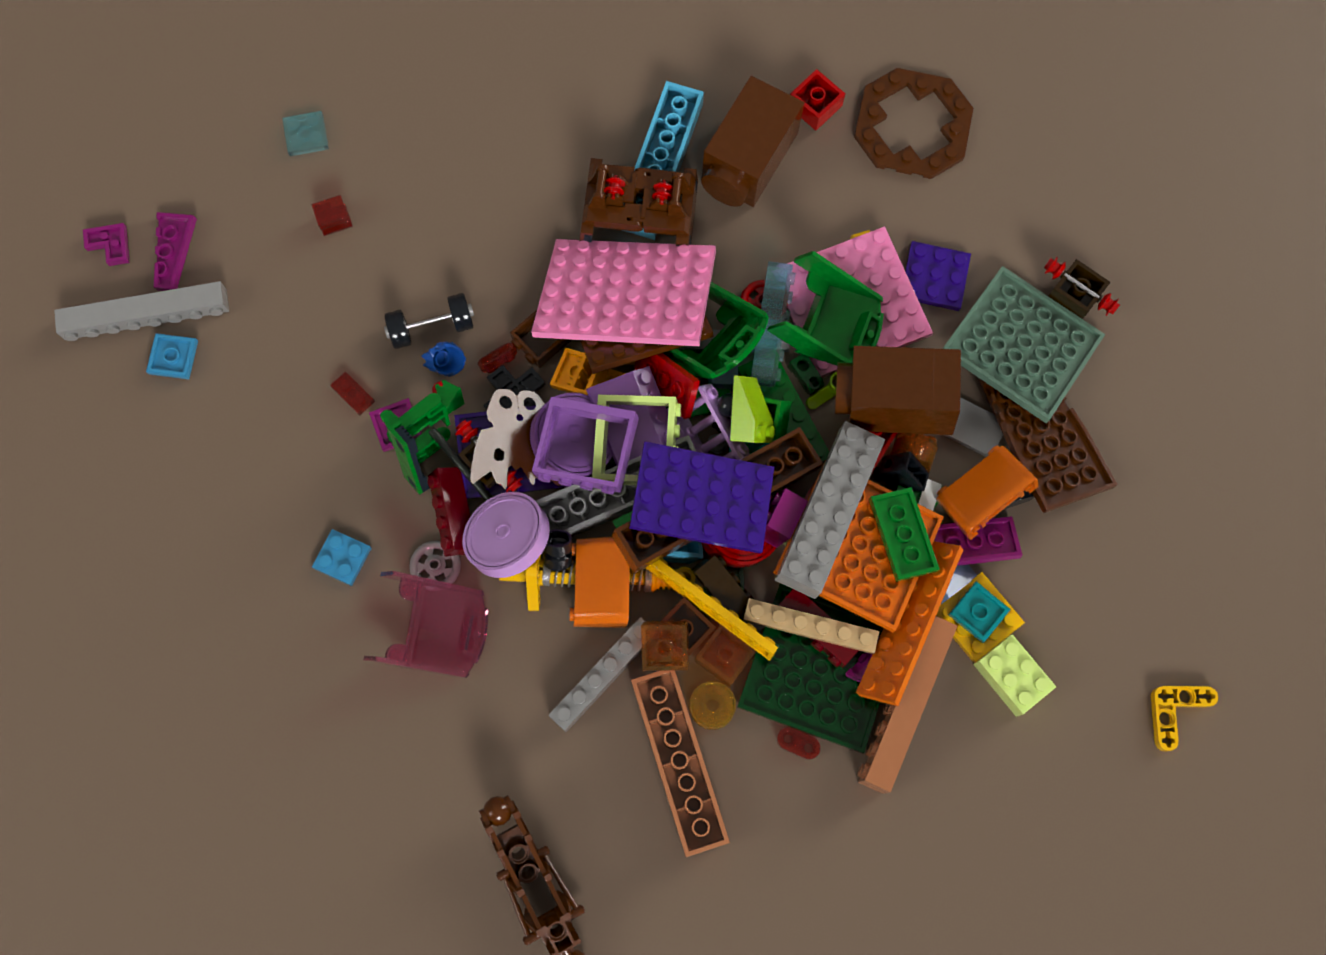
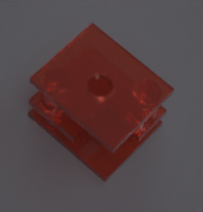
M341 195L311 204L318 226L324 236L353 227Z

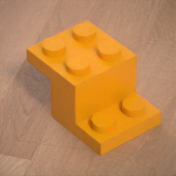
M565 348L549 385L554 389L568 393L588 395L587 388L626 373L608 369L592 374L585 353Z

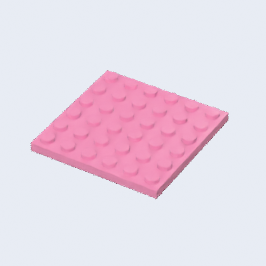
M885 226L816 252L883 297V302L880 303L881 313H884L880 337L876 344L877 347H904L933 335L932 329ZM793 261L772 269V275L775 282L783 288L787 295V310L793 324L803 328L816 294L810 291L806 285L808 271ZM809 357L822 378L837 372L836 365Z

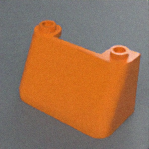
M996 445L988 452L986 458L949 487H942L937 492L938 497L936 501L965 536L972 540L978 535L977 531L981 528L980 525L984 528L986 523L1017 498H1022L1024 496L1023 491L1031 493L1039 487L1038 479L1005 446L999 447Z
M612 537L576 539V543H572L571 549L572 556H575L576 560L574 608H570L569 621H574V627L626 628L629 620V564Z

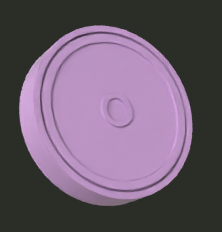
M507 492L498 494L482 503L469 518L462 539L464 553L467 559L487 576L506 578L519 574L530 567L545 549L550 531L548 517L536 501L524 493Z

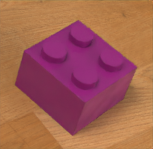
M786 488L780 493L776 492L773 498H770L764 541L777 548L789 540L808 501Z

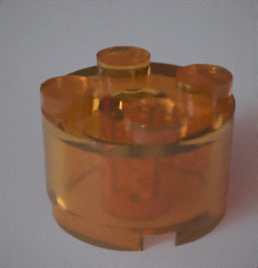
M899 433L890 455L910 451L930 473L938 450L937 439L920 433Z

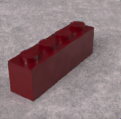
M457 467L437 468L428 475V486L431 488L432 506L435 508L437 517L436 525L440 532V545L444 551V556L465 555L462 539L465 526L471 516L462 474Z
M794 589L778 605L832 619L805 594ZM809 638L812 641L811 645L817 651L825 652L829 656L827 659L836 667L840 666L843 668L859 651Z

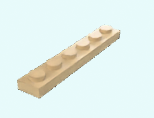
M750 598L748 599L743 619L745 622L870 654L875 653L879 631Z

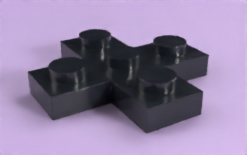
M504 365L487 376L488 381L496 390L509 389L516 395L523 390L536 393L546 385L545 381L533 367L517 379L511 375ZM502 396L499 399L500 405L503 408L508 409L512 406V402L507 396ZM532 398L524 400L525 407L536 406ZM490 400L483 405L486 411Z

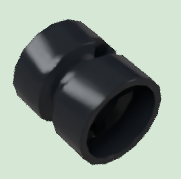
M559 529L549 531V538L543 553L545 567L552 571H563L571 566L572 536L570 533Z

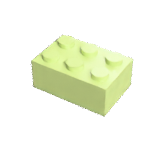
M1013 634L1005 638L973 664L1016 717L1025 714L1056 688L1055 684Z

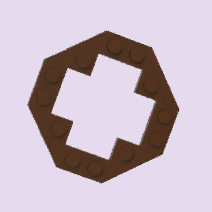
M896 68L865 86L854 138L876 168H890L899 173L909 175L914 173L923 175V178L932 179L963 161L974 108L952 79ZM905 87H908L917 101L934 92L954 118V120L942 126L940 130L950 144L922 160L910 145L893 154L874 129L875 125L887 118V114L879 105V102Z

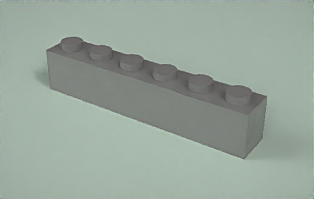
M640 617L548 716L567 732L655 638L656 631Z

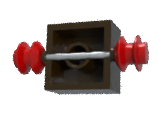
M1058 257L1055 260L1050 258L1044 266V269L1047 270L1044 274L1050 272L1053 274L1052 279L1060 276L1061 280L1048 297L1081 319L1087 315L1096 302L1098 303V311L1101 309L1106 310V316L1108 313L1114 314L1120 306L1117 303L1119 298L1116 300L1111 299L1112 293L1106 294L1104 297L1102 295L1110 281L1077 259L1067 271H1064L1066 262L1060 264L1057 262Z
M464 420L455 428L457 430L455 435L463 436L462 443L471 442L458 454L471 469L479 428L473 429L471 427L472 420L468 422ZM500 448L495 449L494 459L496 461L504 459V452ZM513 466L508 468V488L506 493L509 491L516 492L523 485L521 483L523 478H516L515 474L517 471L512 470ZM488 472L480 479L489 489L496 484L492 472Z

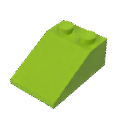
M734 375L730 441L772 443L775 435L773 420L757 378Z

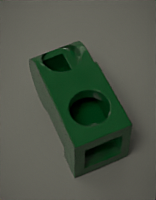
M801 354L789 362L787 368L795 375L807 394L811 395L824 386L822 377L808 356Z

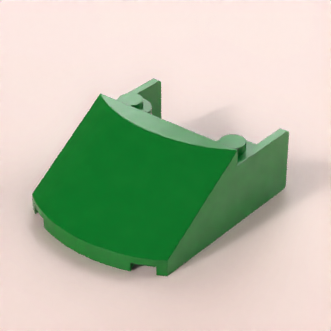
M815 251L795 257L794 263L808 271L806 278L808 289L816 294L803 328L784 321L768 326L767 331L794 347V352L836 366L837 362L852 363L854 346H876L879 340L884 313H881L880 303L883 302V297Z
M711 282L708 297L710 300L721 305L716 313V318L724 325L723 329L700 354L690 349L682 351L673 349L663 354L695 377L714 379L734 368L750 354L763 336L769 317L765 311Z

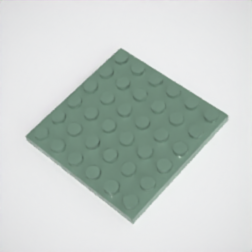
M1002 266L943 349H961L962 367L1047 423L1105 334Z

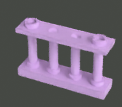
M712 384L699 386L698 390L701 396L695 399L693 411L706 403L711 414L694 426H692L689 418L677 417V425H680L679 439L689 435L696 452L708 454L709 450L726 440L731 452L723 457L741 460L750 455L749 448L745 443L730 441L731 419L721 415L718 411L719 397L717 390ZM716 421L721 433L705 444H702L698 433Z

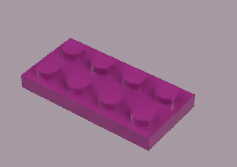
M1012 516L993 518L986 523L984 528L980 525L981 528L977 531L978 535L972 540H969L955 523L941 524L934 539L935 542L960 545L963 552L957 566L1020 559L1023 555Z

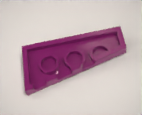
M157 212L158 227H156V236L158 237V244L155 246L157 262L154 265V288L157 291H167L178 288L197 219L193 215Z

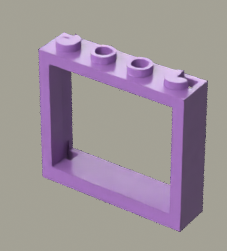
M551 397L532 472L542 482L554 480L559 481L558 483L564 486L575 484L580 485V488L585 490L597 488L606 494L621 493L639 420L636 411ZM560 413L628 425L614 482L545 469Z

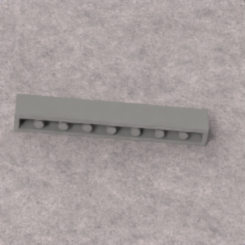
M219 281L54 310L56 333L64 340L75 341L81 337H97L99 334L104 333L116 334L121 330H138L144 326L156 327L167 322L179 323L185 319H200L202 316H219L229 312L227 289Z

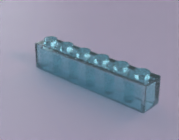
M768 261L761 310L767 313L769 319L763 336L755 346L751 377L757 378L761 386L774 387L776 381H780L782 369H779L778 365L779 361L783 362L785 349H781V344L784 341L768 332L767 329L768 326L777 323L789 322L790 311L787 310V304H791L793 292L789 291L790 285H794L796 273L792 272L793 265Z

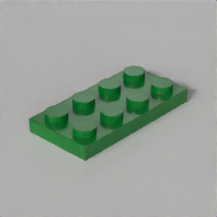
M912 487L871 496L869 502L896 582L939 571L940 569Z

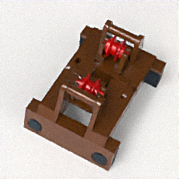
M591 158L579 242L582 240L592 242L594 227L635 232L644 229L645 233L676 235V246L691 245L698 189L697 169L684 168V173L649 168L635 169V167L602 164L603 159ZM637 195L643 196L642 204H636Z

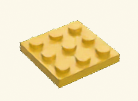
M983 572L942 603L936 615L957 625L953 639L973 663L980 660L1025 623ZM976 581L1011 609L984 643H981L948 615Z

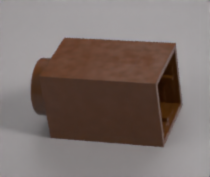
M750 76L704 150L701 179L704 189L723 204L739 207L746 203L754 208L798 134L805 102Z
M854 346L852 363L837 362L835 414L850 415L849 423L869 432L953 435L960 414L961 349Z

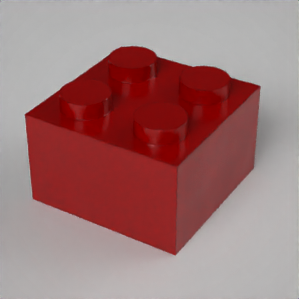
M817 69L790 93L791 96L805 102L801 118L815 131L843 106L846 94Z

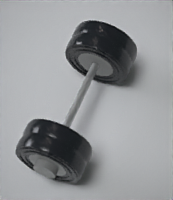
M459 293L447 297L451 313L408 325L402 310L385 313L386 326H384L387 338L391 339L395 349L411 345L409 328L451 317L457 332L473 329L471 316H474L471 304H467L465 294Z

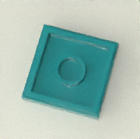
M976 581L948 615L981 643H984L1011 609Z

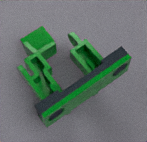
M446 380L434 384L432 393L401 417L396 416L391 410H384L380 414L381 420L386 425L387 437L395 449L404 478L419 495L430 489L427 477L421 472L419 464L441 449V447L428 433L431 430L430 428L416 439L412 437L426 426H433L439 420H442L448 427L450 425L448 414L465 405L461 388ZM447 427L438 428L439 433L448 441L451 437L450 430Z

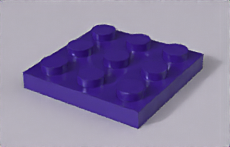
M912 241L905 272L919 303L960 311L971 253Z

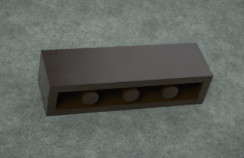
M713 554L708 555L691 571L711 596L717 598L727 610L736 612L739 619L743 621L748 599L754 598L746 589L744 591L738 585L740 580L733 572L729 573L726 570L727 564L720 555L717 557ZM750 623L757 629V632L765 627Z

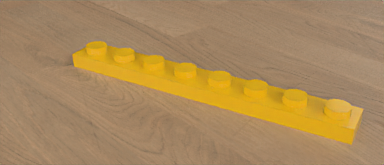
M663 558L646 567L648 571L770 661L778 647L771 638L763 637L752 624L743 622L739 619L736 612L724 608L717 598L708 596L698 584L689 582L682 572L673 570Z

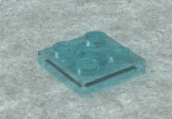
M322 111L282 118L289 156L329 149Z

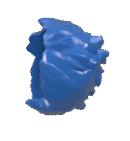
M447 341L437 343L433 348L429 349V352L423 353L421 356L426 361L423 364L424 367L432 372H438L439 375L448 377L462 371L466 362L463 350L455 343Z

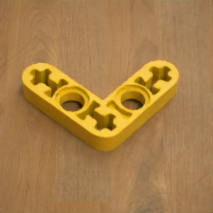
M541 555L526 569L528 611H540L539 568Z
M1161 686L1155 688L1151 692V706L1156 747L1165 752L1176 749L1179 741L1176 707L1214 706L1218 701L1216 690L1208 686ZM1182 690L1186 691L1190 696L1187 703L1182 702L1179 698ZM1158 694H1173V698L1162 700V698H1158ZM1196 695H1210L1211 699H1196ZM1162 712L1168 714L1170 722L1167 725L1162 724L1159 720ZM1170 728V731L1168 732H1161V729ZM1162 739H1170L1171 744L1166 745V743H1162Z

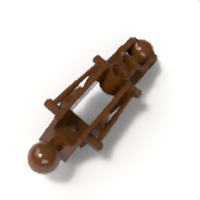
M508 795L504 798L500 796L490 798L485 803L484 808L479 810L481 814L480 820L504 866V869L497 872L496 876L498 880H504L525 934L523 937L524 944L528 946L542 938L550 955H585L582 951L573 948L580 944L581 940L571 923V920L584 914L585 909L583 905H577L564 881L560 878L547 855L550 854L548 846L537 850L518 808ZM511 815H513L517 824L496 835L491 825H505L510 820ZM521 847L520 851L512 853L514 848ZM531 866L528 871L521 872L524 867ZM541 872L557 907L536 917L520 882L531 883L536 880L538 873ZM551 872L556 878L557 883L560 886L563 893L558 890H555L551 882V880L553 879ZM514 892L519 898L522 897L527 907L524 910V915L522 913L520 905L517 902ZM554 924H559L556 928L551 929Z

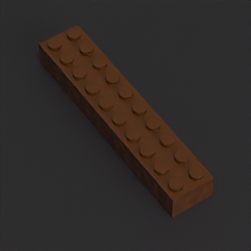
M800 427L741 459L742 461L774 467L770 497L817 471L823 464ZM630 521L614 529L612 538L634 574L692 541L629 529Z

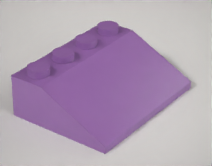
M650 366L631 371L586 389L591 403L596 405L598 395L661 396ZM610 405V407L636 411L639 420L629 460L642 455L644 441L666 445L668 426L666 406ZM608 422L607 444L615 464L618 466L628 425Z

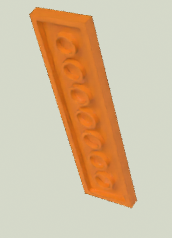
M933 542L932 548L940 570L918 577L897 630L893 633L883 628L875 653L872 654L856 691L859 696L894 706L899 705L962 555L963 549L960 545Z

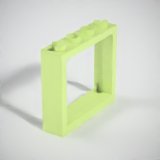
M598 395L597 405L608 407L610 405L669 406L666 446L679 448V446H676V438L680 437V425H677V417H681V404H678L676 397ZM596 419L592 478L614 482L616 474H605L608 422ZM625 474L623 485L636 486L638 475Z

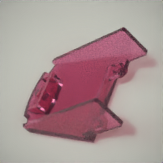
M397 571L381 572L380 577L400 581V596L407 601L414 602L405 645H391L386 651L385 658L364 656L363 660L467 678L470 670L478 662L482 654L487 636L488 610L485 608L483 591Z

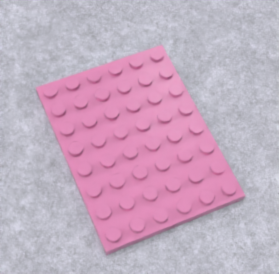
M556 239L531 331L532 336L535 338L699 346L716 255V246H676V244L615 241L588 242L585 240L579 242V240Z

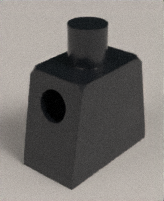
M910 451L884 456L881 466L874 469V478L876 480H884L893 490H896L897 486L900 485L904 488L912 487L913 491L922 492L925 490L929 477V472Z

